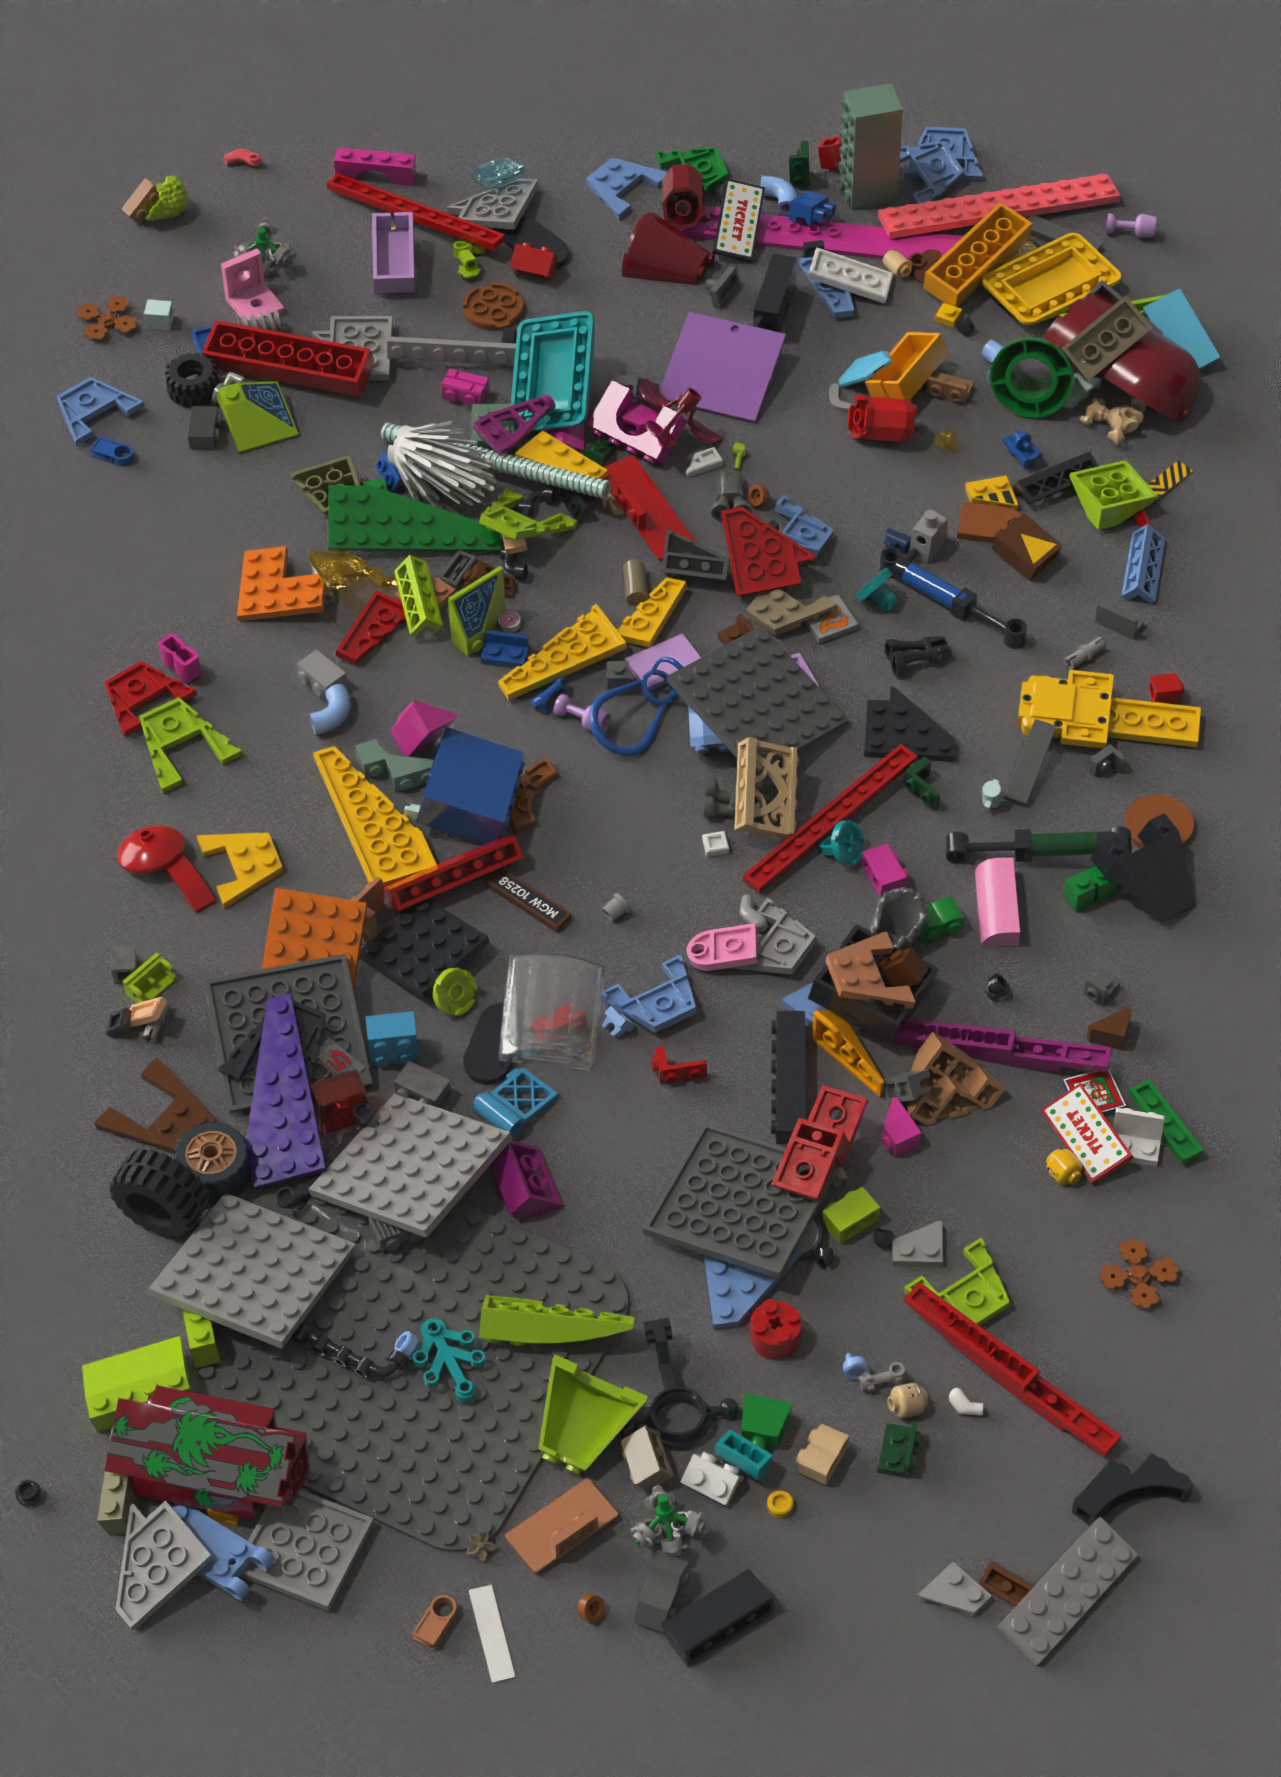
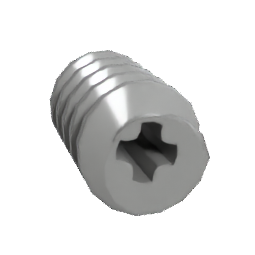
M278 310L274 311V316L271 315L270 311H267L265 318L262 313H258L257 319L254 314H250L249 321L245 315L242 316L241 322L237 318L239 325L277 332L281 330Z

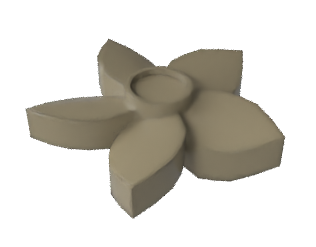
M488 1530L483 1532L479 1538L474 1534H468L469 1541L473 1545L467 1549L466 1554L473 1555L477 1553L478 1558L484 1562L487 1557L486 1551H492L497 1548L493 1543L487 1542L489 1538Z

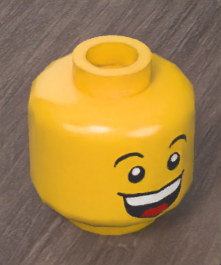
M1056 1149L1046 1159V1171L1058 1184H1075L1081 1178L1082 1162L1070 1150Z

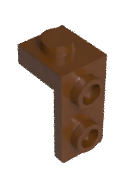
M479 560L472 569L468 568L465 572L463 588L495 568ZM503 573L505 596L510 598L513 595L516 580Z

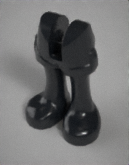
M926 636L920 641L887 639L884 644L885 655L888 660L891 659V668L894 676H901L908 663L914 661L938 663L952 656V652L949 646H947L946 638L940 636Z

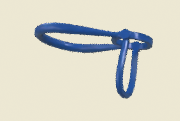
M661 657L655 662L650 672L648 671L643 676V679L608 690L596 697L590 707L589 722L592 733L603 747L611 753L620 756H635L647 749L654 737L666 704H669L676 696H679L669 684L670 696L666 700L655 698L648 690L647 679L651 675H658L667 680L669 675L664 671L657 670L658 666L662 662H667L679 670L683 666L678 661L670 657ZM640 685L646 699L660 708L639 744L634 747L615 745L605 737L600 729L598 722L599 709L604 702Z

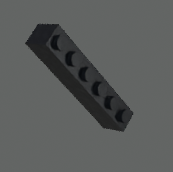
M776 1011V1020L771 1022V1034H776V1040H771V1054H776V1059H771V1074H776V1079H771V1094H776V1100H771V1114H776V1120H771V1134H776V1144H788L798 1118L806 1120L805 1011Z

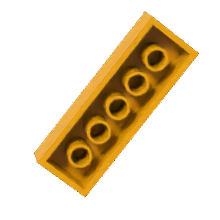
M999 202L925 272L923 289L942 302L958 307L982 284V277L985 273L1000 267L1029 239L1032 222L1002 202Z

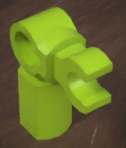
M469 241L455 242L453 244L454 258L459 259L467 271L476 270L478 261L473 254L485 253L486 248Z

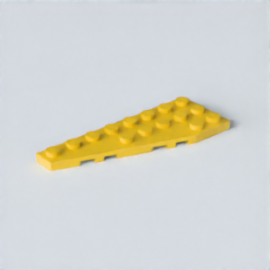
M335 746L313 752L316 765L368 883L379 877L383 880V887L437 865L422 831L418 827L415 828L409 822V819L404 814L402 815L395 808V805L374 784H370L365 779V776L358 772Z

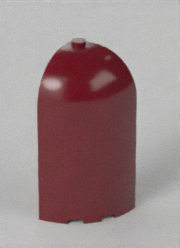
M1088 294L1083 301L1078 299L1068 307L1070 311L1064 317L1059 315L1043 337L1061 349L1114 306L1115 303L1101 294ZM1154 328L1098 373L1144 404L1180 423L1191 414V408L1200 390V371L1193 356L1186 349Z

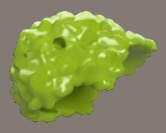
M166 176L165 183L156 184V190L159 193L160 199L149 210V215L145 219L150 221L172 219L185 210L189 197L181 180H178L177 176Z

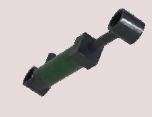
M1117 826L1104 832L1031 834V829L1015 830V841L969 843V837L965 833L952 832L946 837V859L953 864H962L969 859V852L1015 851L1016 862H1032V857L1093 855L1102 842L1117 835L1132 852V833L1130 829L1123 826Z

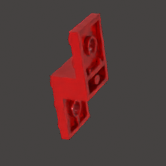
M822 1085L808 1120L798 1118L773 1179L772 1186L819 1202L833 1165L837 1164L839 1167L844 1165L869 1103L868 1099ZM835 1110L843 1111L842 1117L838 1120L830 1118ZM801 1166H810L811 1169L807 1175L801 1176L798 1174Z

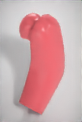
M237 149L223 156L226 165L244 163L257 167L262 161L258 153H253L246 149Z

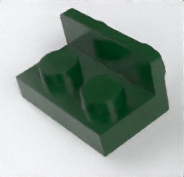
M801 141V150H797V155L789 156V180L794 188H810L809 141Z
M912 1421L911 1427L886 1423L877 1473L908 1478L910 1469L915 1470L917 1454L913 1453L914 1446L919 1447L921 1431H917L918 1422Z

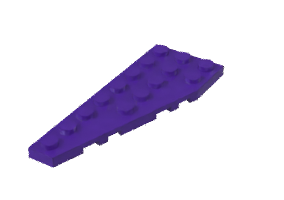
M291 993L267 999L246 1138L253 1183L256 1190L327 1171Z

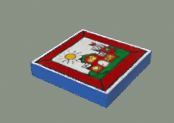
M1110 1070L1108 1072L1092 1071L1063 1079V1086L1066 1092L1081 1083L1104 1116L1115 1113L1116 1108H1126V1104Z

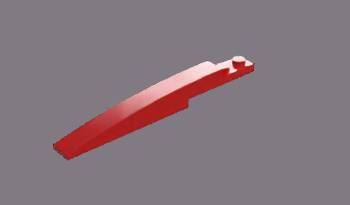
M919 1282L904 1298V1302L966 1357L1061 1432L1066 1429L1104 1458L1120 1442V1434L1039 1376L1040 1370L922 1283Z

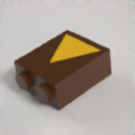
M1023 513L1019 518L1014 517L1009 522L1007 528L1004 530L1000 529L994 535L992 549L1031 581L1058 558L1063 545Z

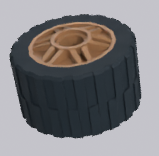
M218 1122L204 1123L184 1133V1136L177 1142L174 1159L179 1160L185 1167L188 1166L195 1175L197 1174L201 1178V1183H204L207 1187L209 1204L216 1205L226 1193L238 1197V1195L245 1191L246 1186L249 1185L252 1172L248 1146L244 1136L237 1129Z

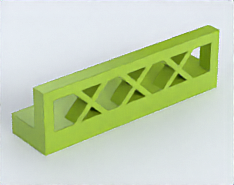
M409 555L394 570L409 633L416 637L425 626L438 631L443 626L427 561ZM407 569L405 578H403L402 573ZM409 584H411L410 591L408 594L407 591L409 588ZM415 600V604H414V607H413V610H412L411 607H412L413 601ZM419 616L420 621L415 625L417 617Z

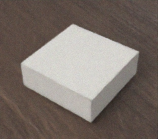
M725 831L702 835L707 857L729 854Z

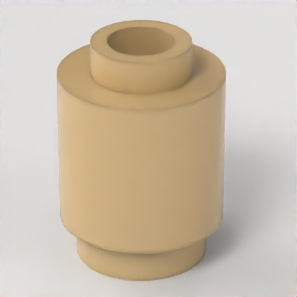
M890 250L883 257L884 266L897 278L907 277L911 273L912 263L900 252Z

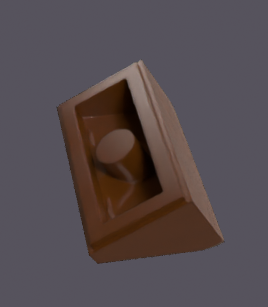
M990 1561L978 1583L986 1590L1015 1607L1035 1586L1033 1583L994 1561Z

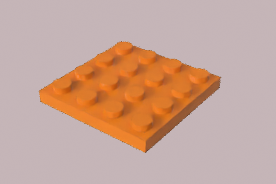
M275 888L262 969L345 954L354 992L368 903Z

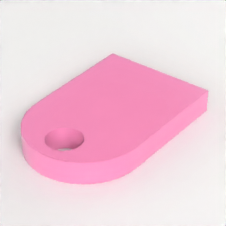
M756 924L720 928L699 933L691 939L687 946V955L691 965L699 970L712 971L757 964ZM704 950L700 954H694L696 951Z

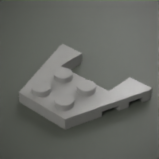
M767 898L757 912L763 915L767 922L774 925L758 945V963L731 967V969L793 975L816 944V936L797 920L793 921L787 916L786 911L782 908H777L774 902Z

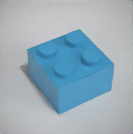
M414 1011L366 1016L371 1067H386L396 1064L406 1065L408 1061L413 1063L419 1062Z

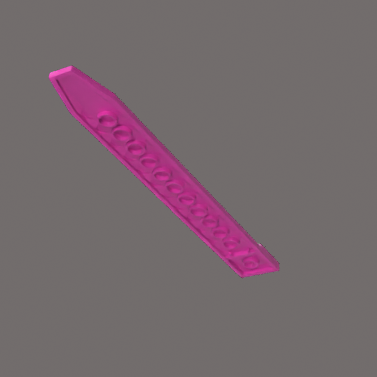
M705 206V213L695 227L682 229L681 232L690 238L715 241L720 207ZM761 214L755 245L803 250V242L823 240L824 250L840 255L883 259L888 251L894 250L909 259L914 253H923L926 250L933 249L941 252V258L963 236L928 232L889 239L884 227L825 221L824 223L816 222L809 226L805 219L793 222L788 220L789 217Z

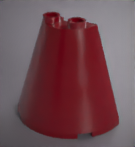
M647 212L638 221L629 238L628 243L631 245L628 248V253H624L621 276L696 285L700 279L704 278L706 269L713 265L715 254L710 253L658 214Z

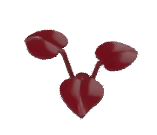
M648 378L642 382L640 393L655 408L661 407L663 409L664 406L669 408L675 403H679L677 405L678 412L664 429L658 423L648 420L645 424L649 433L656 437L664 446H674L675 438L667 430L682 412L685 414L690 412L687 424L691 426L690 431L702 442L714 444L723 438V436L712 432L693 419L694 413L698 408L696 405L702 399L696 390L688 388L684 394H680L676 399L668 402L651 385Z

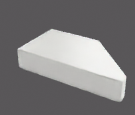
M715 447L695 453L690 467L686 470L687 478L723 466V460Z

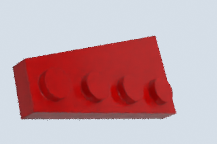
M375 590L337 648L335 656L356 665L406 620L402 602Z

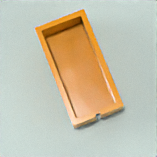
M907 332L889 353L892 364L874 372L875 375L865 381L870 396L911 400L949 354L941 333Z

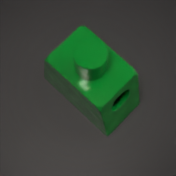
M744 1393L742 1437L764 1450L765 1447L777 1449L792 1417V1403Z

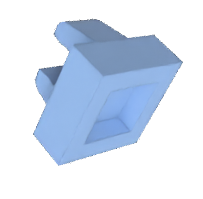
M612 1006L606 1010L605 1014L607 1017L602 1024L607 1030L612 1025H615L611 1035L616 1038L625 1031L630 1033L636 1026L621 1011Z

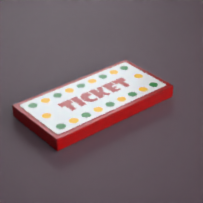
M1081 1083L1041 1109V1112L1067 1149L1082 1162V1170L1092 1185H1095L1134 1159Z

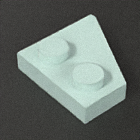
M1073 372V389L1062 407L1073 409L1079 404V401L1089 396L1092 389L1095 387L1098 389L1101 386L1102 379L1093 377L1087 382L1080 374Z

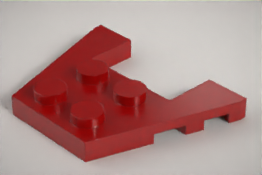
M139 661L104 682L105 689L125 738L142 728L141 722L131 712L163 693L168 692L174 699L179 697L184 702L197 696L194 687H187L181 684L180 680L165 676L164 672L143 661Z

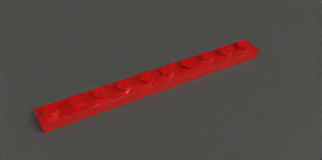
M339 173L327 182V189L337 194L393 214L397 212H413L414 222L494 251L505 241V234Z
M902 744L897 746L795 831L793 835L789 836L743 875V881L760 894L828 837L838 822L847 821L901 776L913 762L917 761V755Z

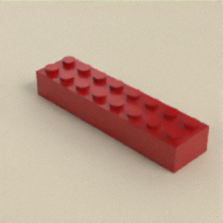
M215 320L202 351V355H207L208 359L214 360L217 370L362 397L375 364L371 349L218 320Z

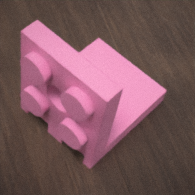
M254 249L221 264L226 301L241 319L245 315L249 321L250 314H254L257 319L258 313H262L265 318L267 311H270L272 316H274L275 310H278L279 315L285 313L284 306L264 282L262 258L258 249Z

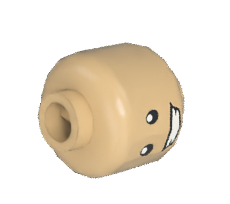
M916 1383L895 1386L888 1397L890 1411L894 1412L899 1418L921 1415L928 1404L926 1391Z

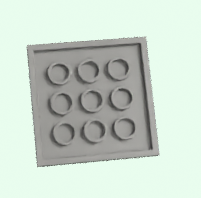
M300 1490L293 1506L282 1505V1507L267 1505L248 1540L255 1546L268 1550L275 1557V1562L267 1571L260 1569L257 1565L250 1562L239 1576L329 1611L374 1524V1518Z

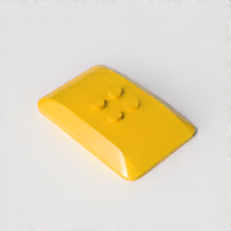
M1068 233L985 273L982 277V285L1021 323L1033 325L1068 311V307L1078 299L1082 300L1101 280L1110 287L1116 285L1121 280V273L1082 235Z

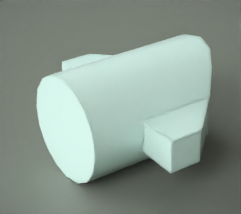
M994 779L984 784L982 790L984 809L990 810L991 808L999 807L1001 802L999 780Z

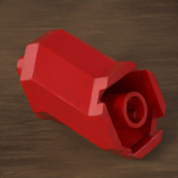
M855 396L854 400H856L855 405H850L847 419L848 430L853 431V434H850L851 438L890 442H907L908 438H913L915 434L914 417L917 413V407L910 400Z

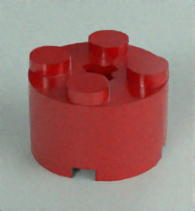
M772 1299L765 1300L753 1312L751 1317L750 1339L756 1353L769 1360H780V1357L793 1355L799 1348L801 1341L800 1312L785 1302Z

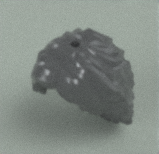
M901 887L892 889L888 893L884 892L869 923V931L876 935L887 932L893 946L903 951L907 950L916 942L922 927L925 925L926 918L928 917V904L921 893L915 892L912 888Z

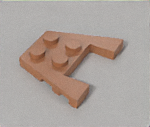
M887 932L827 954L825 961L839 997L870 1002V999L883 1001L886 1005L893 1006V1003L905 1004L904 1008L914 1007L915 1000L910 987L886 988L873 958L874 955L892 953L893 945Z

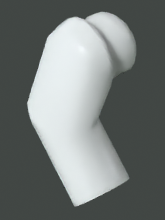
M960 1388L951 1390L949 1401L959 1414L982 1416L983 1403L970 1402Z

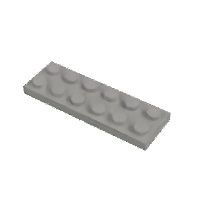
M1099 1517L998 1625V1628L1035 1665L1039 1664L1138 1554Z

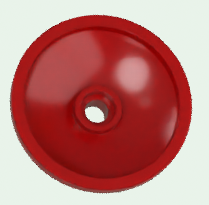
M166 825L147 826L131 833L124 839L118 848L117 859L120 866L128 872L138 874L155 872L171 865L181 856L185 848V841L181 832L173 827Z

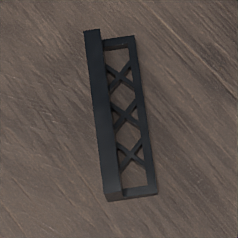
M1089 451L1018 480L1013 488V492L1016 497L1023 495L1027 504L1030 505L1073 487L1072 481L1064 478L1069 476L1070 473L1084 470L1090 465L1092 468L1099 465ZM1058 481L1057 487L1055 488L1045 486L1052 482ZM1040 489L1038 495L1030 496L1029 492Z

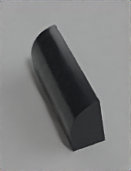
M747 1569L661 1622V1625L672 1648L688 1667L775 1612L774 1600L771 1593L753 1572Z

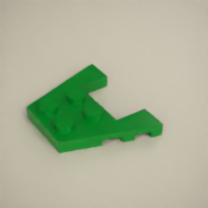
M717 147L691 148V151L680 152L679 149L672 150V153H663L662 150L655 151L656 159L661 169L679 163H689L703 174L704 194L715 188V185L723 183L726 178L729 179L727 169Z

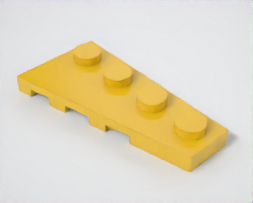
M543 430L515 453V456L520 459L525 458L532 462L536 461L544 465L548 464L556 468L567 469V471L571 470L586 476L597 477V479L601 478L604 480L608 476L607 469Z
M666 577L649 594L650 598L646 602H641L636 607L637 611L631 617L627 616L622 621L623 625L616 629L625 642L652 647L686 591V581Z

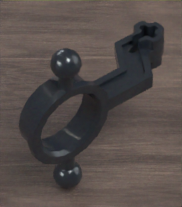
M667 1317L643 1322L646 1342L648 1344L655 1343L658 1366L665 1390L661 1391L653 1399L645 1421L635 1422L631 1419L619 1434L621 1437L626 1438L640 1428L647 1426L659 1432L663 1446L672 1449H682L696 1445L706 1436L710 1428V1417L719 1415L725 1418L735 1417L739 1410L738 1404L735 1400L726 1398L719 1405L710 1407L694 1390L686 1387H677L667 1340L673 1339L670 1320ZM686 1401L698 1409L701 1418L693 1429L685 1432H671L659 1425L656 1415L659 1409L669 1402Z

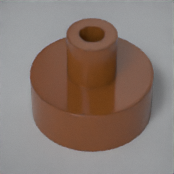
M753 485L748 491V500L753 506H765L770 499L769 490L764 485Z
M584 1595L577 1604L578 1614L583 1620L589 1622L599 1621L605 1611L604 1600L597 1595Z

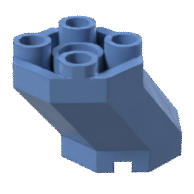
M688 705L691 749H695L697 754L709 753V749L718 748L719 752H729L730 750Z

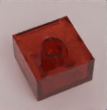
M357 1069L311 1083L316 1116L323 1134L357 1124L354 1119L353 1109L359 1103H367L366 1090Z

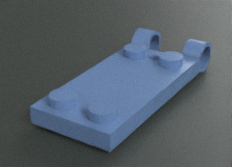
M176 1503L172 1508L214 1557L197 1574L229 1593L235 1599L242 1601L249 1593L250 1588L238 1576L250 1562L257 1565L260 1569L267 1571L275 1562V1557L265 1548L255 1546L195 1508Z

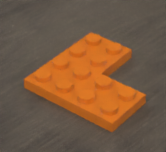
M286 546L244 551L237 611L239 622L324 612L327 582L325 573L286 578L288 560Z

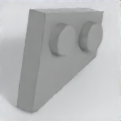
M937 1221L893 1239L892 1266L942 1267V1221Z
M952 1562L918 1594V1599L921 1602H926V1600L941 1604V1608L951 1611L957 1610L961 1614L974 1617L991 1601L992 1595L957 1564Z

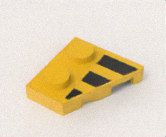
M1007 475L965 483V490L971 503L1010 506L1018 511V502Z

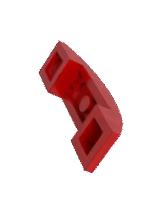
M183 854L174 863L163 868L182 891L185 901L195 913L216 903L215 898L201 876Z

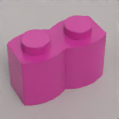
M170 633L158 641L162 663L168 669L175 671L181 680L190 683L201 675L197 652L193 648L184 645L181 638Z

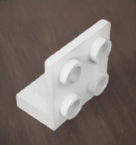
M1116 1108L1113 1129L1134 1157V1159L1129 1161L1130 1163L1157 1167L1165 1116L1153 1112L1134 1111L1129 1108Z

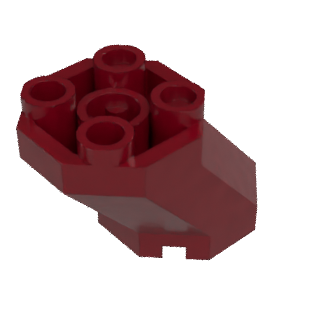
M689 163L674 165L662 180L664 219L677 229L693 228L705 213L703 174Z

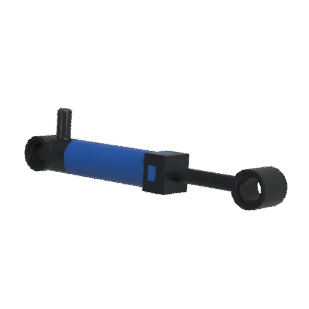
M894 547L882 550L880 572L888 568L892 573L889 578L895 577L951 609V615L961 621H964L970 614H973L1003 631L1004 644L1007 647L1019 649L1024 646L1027 631L1025 621L1019 618H1012L1005 623L976 606V593L966 587L960 590L914 564L912 561L919 555V551L916 548H913L905 557H902L901 551Z

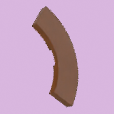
M545 758L531 766L520 779L518 790L514 795L516 799L512 810H510V821L515 833L536 826V820L532 812L534 799L546 784L558 778V772L549 758Z

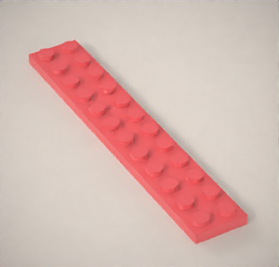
M1098 174L1096 176L1022 186L1014 189H1003L995 192H984L976 195H964L957 198H945L938 201H926L919 204H907L900 207H888L878 210V218L889 239L976 225L999 202H1002L1021 216L1029 217L1120 202V194L1108 174Z

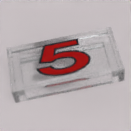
M328 1038L319 1047L317 1061L348 1086L364 1072L365 1066L331 1038Z

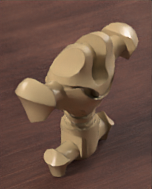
M1094 398L1092 400L1093 404L1087 407L1086 415L1081 416L1080 421L1086 426L1092 424V420L1098 422L1106 421L1112 429L1107 435L1108 439L1119 445L1124 442L1123 434L1136 430L1142 422L1146 404L1138 399H1131L1130 407L1121 406L1111 410L1104 406L1106 402L1103 398Z

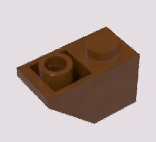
M912 947L904 951L898 950L890 957H881L875 962L883 983L893 987H911L916 985L928 971V967Z

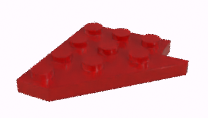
M743 507L721 511L737 597L801 585L797 563L815 560L814 554Z

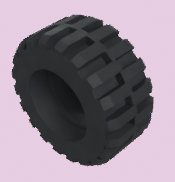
M141 1149L130 1153L110 1183L111 1198L126 1217L131 1218L132 1222L141 1225L145 1230L155 1232L159 1236L165 1235L167 1238H181L190 1234L209 1204L207 1187L204 1183H201V1178L197 1174L195 1175L188 1166L182 1165L179 1160L172 1159L169 1155L165 1153L160 1154L155 1150L147 1151L146 1149Z

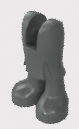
M721 471L718 476L719 494L717 501L711 508L712 517L723 523L721 511L730 509L729 504H733V508L743 507L752 513L751 505L745 500L743 494V477L741 472L734 471V478H727L726 471Z
M708 778L703 817L723 815L734 817L736 791H723L719 789L716 779ZM762 794L765 799L766 805H768L770 797L768 795ZM755 797L754 804L756 805L759 800Z

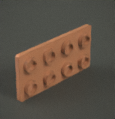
M586 1478L507 1532L505 1539L531 1571L537 1574L618 1518V1513L594 1484Z

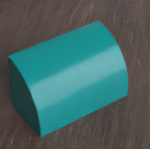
M731 1429L716 1443L714 1450L715 1455L758 1481H762L768 1476L773 1455Z

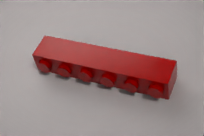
M506 835L383 888L391 909L400 911L524 857L516 836Z

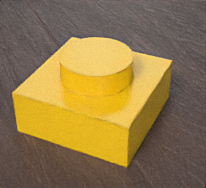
M943 303L935 315V322L954 328L962 315V309Z

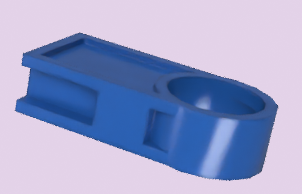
M101 436L97 438L90 448V451H92L91 457L118 466L130 465L134 460L131 446ZM120 453L129 454L126 457H117V455Z

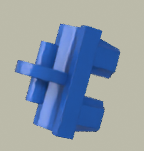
M1018 430L1011 436L1003 437L1002 442L1008 448L1009 454L1015 456L1020 461L1021 467L1027 469L1034 466L1035 460L1041 458L1042 453L1031 442L1032 438L1027 432L1023 433L1021 430Z

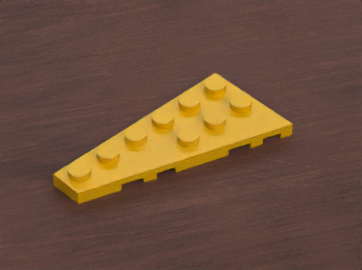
M595 604L587 615L584 616L582 614L578 617L577 623L572 627H566L542 646L543 650L538 654L533 653L528 657V661L524 665L515 667L498 681L499 688L510 701L627 649L626 642L599 606Z

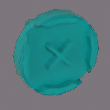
M885 568L874 579L867 582L856 592L855 597L861 602L870 595L883 610L890 611L896 606V596L884 583L892 575L891 571Z
M847 820L838 822L832 831V835L826 837L819 845L824 855H834L839 864L853 866L857 865L862 859V852L864 851L862 844L865 840L859 825L854 821Z

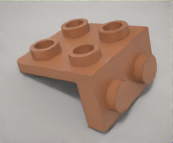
M379 877L369 882L359 895L351 899L368 903L362 942L365 943L372 941L378 935L376 914L385 906L383 880Z

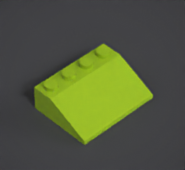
M180 1336L82 1365L87 1408L90 1420L97 1433L113 1428L118 1398L146 1403L149 1395H153L157 1385L193 1392Z

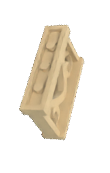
M748 737L738 743L734 830L741 832L749 831L779 837L780 839H786L794 834L796 829L795 810L797 807L795 796L798 785L796 769L799 762L796 747L762 742L752 737ZM756 751L765 752L768 754L766 758H763L762 756L756 754ZM774 755L782 757V769L778 766L780 760L773 764L770 763ZM756 769L758 770V772L762 769L761 774L759 776L755 775ZM766 774L769 775L779 791L774 800L766 805L763 795L755 789V783L763 780ZM755 797L759 800L756 805L754 804ZM768 813H770L771 819L775 822L778 821L776 815H780V827H775L771 824ZM762 816L764 824L754 822V818Z

